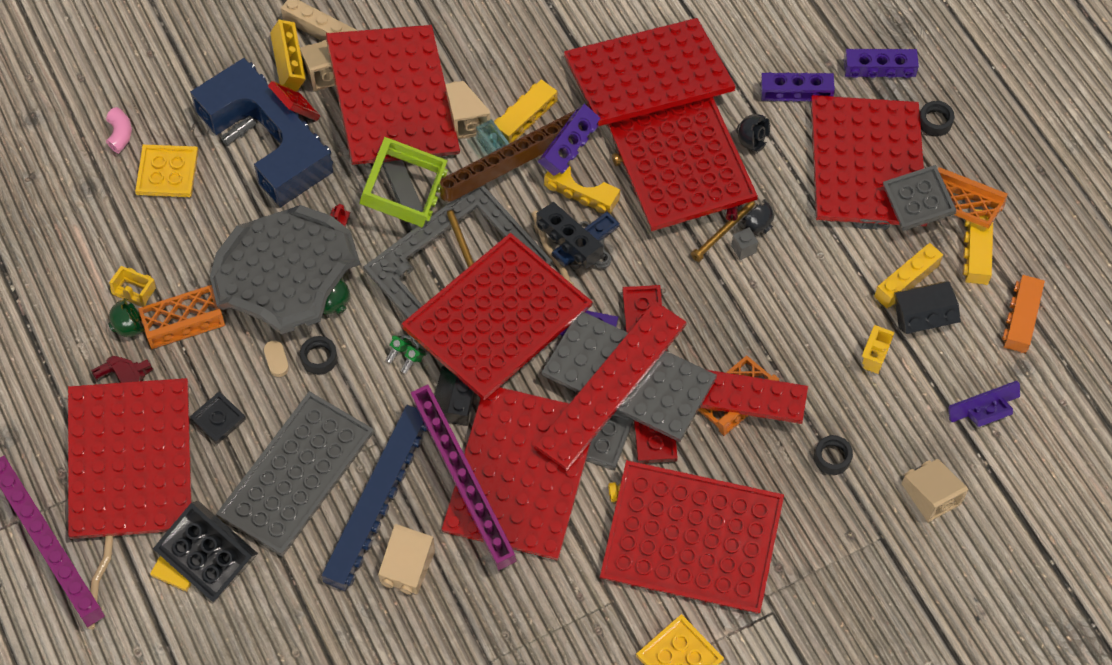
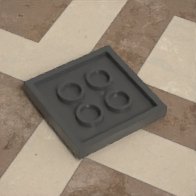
M936 165L883 182L884 190L902 231L956 214L957 210Z

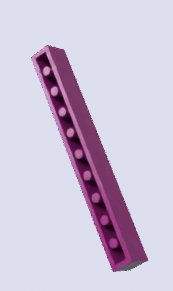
M429 384L410 392L412 400L498 571L517 562L515 553Z
M5 455L0 457V488L88 628L105 617L103 611Z

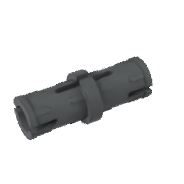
M248 116L239 124L233 125L230 131L221 136V140L228 146L237 138H242L244 133L256 126L255 120Z

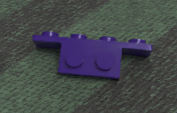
M1014 381L950 405L948 407L949 420L955 422L969 417L977 427H981L1012 415L1013 408L1007 402L1020 397V383Z

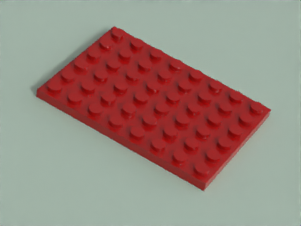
M698 18L564 51V57L588 107L600 117V120L597 122L598 126L735 91L736 87Z
M432 25L326 33V42L352 165L374 163L384 137L437 157L458 155L460 153ZM386 154L384 162L401 159Z
M812 95L811 120L816 220L875 223L860 221V219L887 221L891 225H900L884 190L883 182L924 169L919 102Z
M713 97L607 124L651 232L758 200L755 188Z
M509 233L401 323V328L480 398L485 400L570 326L582 312H586L592 306L593 301L512 233Z
M188 378L68 386L69 539L167 532L192 502Z
M499 387L485 400L480 399L464 455L512 549L559 561L591 442L570 468L565 470L537 450L535 445L567 408L569 403ZM455 485L442 526V532L484 542Z
M626 460L600 579L760 614L784 494Z

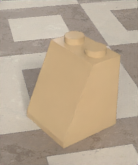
M326 40L301 47L302 61L313 92L335 86Z
M454 81L445 84L457 138L463 139L491 134L490 111L464 81Z
M939 459L932 462L928 460L921 465V468L909 470L904 474L902 486L927 522L960 506L969 490Z
M395 524L378 573L381 584L388 588L394 586L409 595L412 593L418 595L435 553L433 536Z

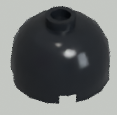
M752 114L746 116L738 124V139L745 148L759 152L765 147L767 143L764 142L765 137L770 135L769 118L759 114Z
M766 199L761 201L763 205L757 204L743 218L745 220L744 223L741 221L738 223L743 230L750 228L754 235H758L761 232L766 234L773 227L771 223L774 220L775 213Z

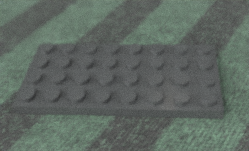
M582 312L570 324L544 367L542 375L579 393L628 333ZM665 351L616 411L681 442L717 379V375Z
M309 391L216 513L217 517L283 557L373 435L374 429Z

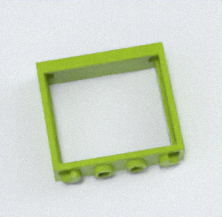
M384 137L359 204L423 227L425 221H430L433 213L430 207H435L438 197L435 194L436 192L440 193V180L447 175L448 170L445 167L448 160ZM386 154L437 173L423 212L372 194Z

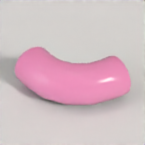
M114 107L108 112L106 117L107 122L113 126V133L106 140V143L114 152L119 154L130 141L132 127L128 116L120 108Z

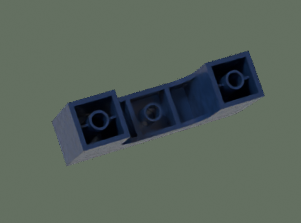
M242 58L190 91L195 112L215 135L223 132L238 121L251 116L254 120L259 121L278 141L280 146L254 163L258 184L279 208L333 173L332 153L329 147L321 143L318 135L310 131L308 124L305 121L302 122L296 112L289 110L268 87L266 78L263 74L259 75L252 62L249 63L245 58Z

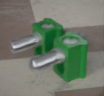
M392 336L393 340L389 345L392 347V350L387 356L386 361L392 363L398 352H406L404 356L407 359L401 369V372L406 374L412 363L421 362L427 353L419 347L418 342L414 338L413 342L416 346H411L412 343L408 340L412 338L411 336Z

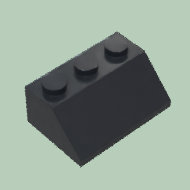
M950 281L894 292L898 328L905 334L961 322L959 303Z
M443 365L435 398L448 423L468 426L475 392Z

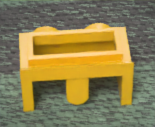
M120 266L109 281L112 295L122 299L127 298V301L141 307L146 306L148 299L156 289L155 281L151 276L140 274L134 269ZM124 282H127L143 290L138 294L133 292L130 286L124 288L122 285Z
M876 325L873 326L862 354L863 369L879 374L895 332Z

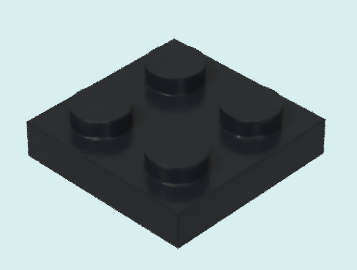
M219 391L190 416V419L211 440L218 444L244 422L246 416Z

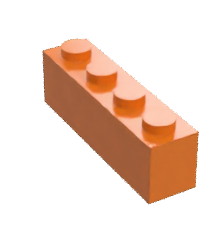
M1022 275L1020 281L1016 280L1013 290L1016 292V296L1012 297L1010 302V308H1013L1012 313L1009 312L1006 323L1009 326L1008 329H1004L1002 340H1005L1004 348L1027 353L1031 344L1045 280Z

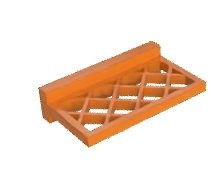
M939 167L938 171L957 210L954 215L989 229L999 212H1002L1008 194ZM965 200L966 204H958L957 201ZM981 206L983 208L982 211H976L974 207ZM968 208H969L971 212H970V213H966V212H963L962 209H968ZM987 215L989 220L986 221L979 216Z
M212 285L138 308L151 350L225 326L221 310L216 305ZM209 292L211 294L207 300L200 298L203 294ZM187 299L192 300L189 306L183 305L182 302ZM197 302L204 304L201 310L193 308ZM172 305L174 307L168 312L163 310L165 306ZM208 306L216 308L214 311L205 312ZM178 308L186 310L182 316L175 314ZM155 312L152 318L146 317L144 313ZM190 312L197 314L195 317L186 318ZM160 314L167 316L164 322L156 320ZM171 318L179 320L176 323L168 324ZM153 324L160 326L158 329L149 331Z
M747 355L726 372L752 377L763 376L769 380L780 381L776 375L773 374L771 376ZM747 363L752 367V371H741V367ZM699 408L698 410L719 428V432L723 436L749 416L737 412H724V416L718 420L713 416V411L718 410Z

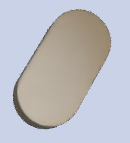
M269 341L264 346L269 370L273 376L282 377L289 370L283 346L278 341Z

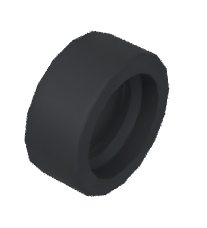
M931 101L922 107L920 125L926 134L942 136L951 130L955 116L953 109L947 103ZM931 112H938L945 116L947 122L942 125H935L927 120L926 115Z
M311 337L303 343L300 349L302 365L312 374H326L337 363L336 346L327 337ZM316 347H325L330 351L329 359L320 364L311 363L307 355L310 350Z
M829 435L822 438L814 452L816 466L822 472L829 475H838L845 472L849 468L853 457V449L850 443L845 438L837 435ZM827 446L840 448L845 454L844 461L840 464L826 462L822 457L823 449Z

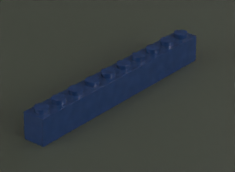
M406 405L321 575L323 583L345 592L348 586H352L355 580L354 573L357 568L360 569L364 561L363 555L365 551H369L372 545L373 534L378 533L381 526L380 520L382 516L387 515L390 507L388 504L391 498L394 499L397 494V485L399 481L402 482L406 475L405 469L407 465H411L414 459L413 453L422 443L423 438L421 436L424 431H428L417 408Z

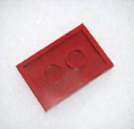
M271 81L268 85L289 110L315 121L321 117L301 93L274 81Z

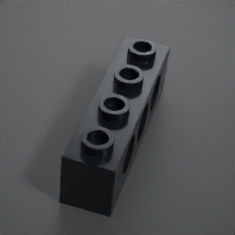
M554 201L536 213L537 227L547 233L553 242H557L565 253H569L574 257L578 264L583 265L587 269L603 258V244Z

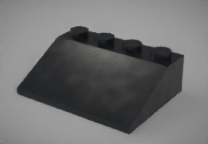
M199 500L190 503L153 548L213 603L258 555L251 546Z

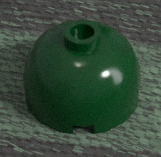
M343 279L339 280L327 297L323 311L324 314L336 312L339 315L347 309L346 305L349 303L351 296L350 290Z
M124 298L110 309V322L108 325L112 332H117L120 336L133 337L144 332L145 329L144 326H140L139 321H142L136 307L132 303L128 304L126 302L128 299Z

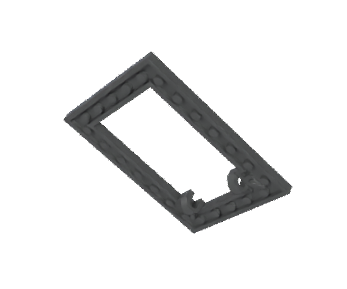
M483 185L451 201L432 215L429 222L425 221L423 227H416L367 263L363 269L406 318H409L423 305L401 282L406 271L409 274L413 271V266L407 259L452 227L447 216L448 210L454 211L457 221H460L476 208L503 237L512 233L547 264L551 265L552 260Z

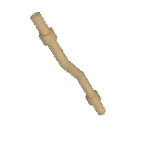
M533 211L531 215L535 223L534 229L539 234L544 251L557 266L560 274L574 285L570 280L566 267H563L552 256L554 250L550 246L548 237L536 224V213L538 211Z
M115 536L105 537L103 558L91 580L90 592L96 602L98 601L99 582L112 557L113 537ZM95 623L89 626L87 629H94Z

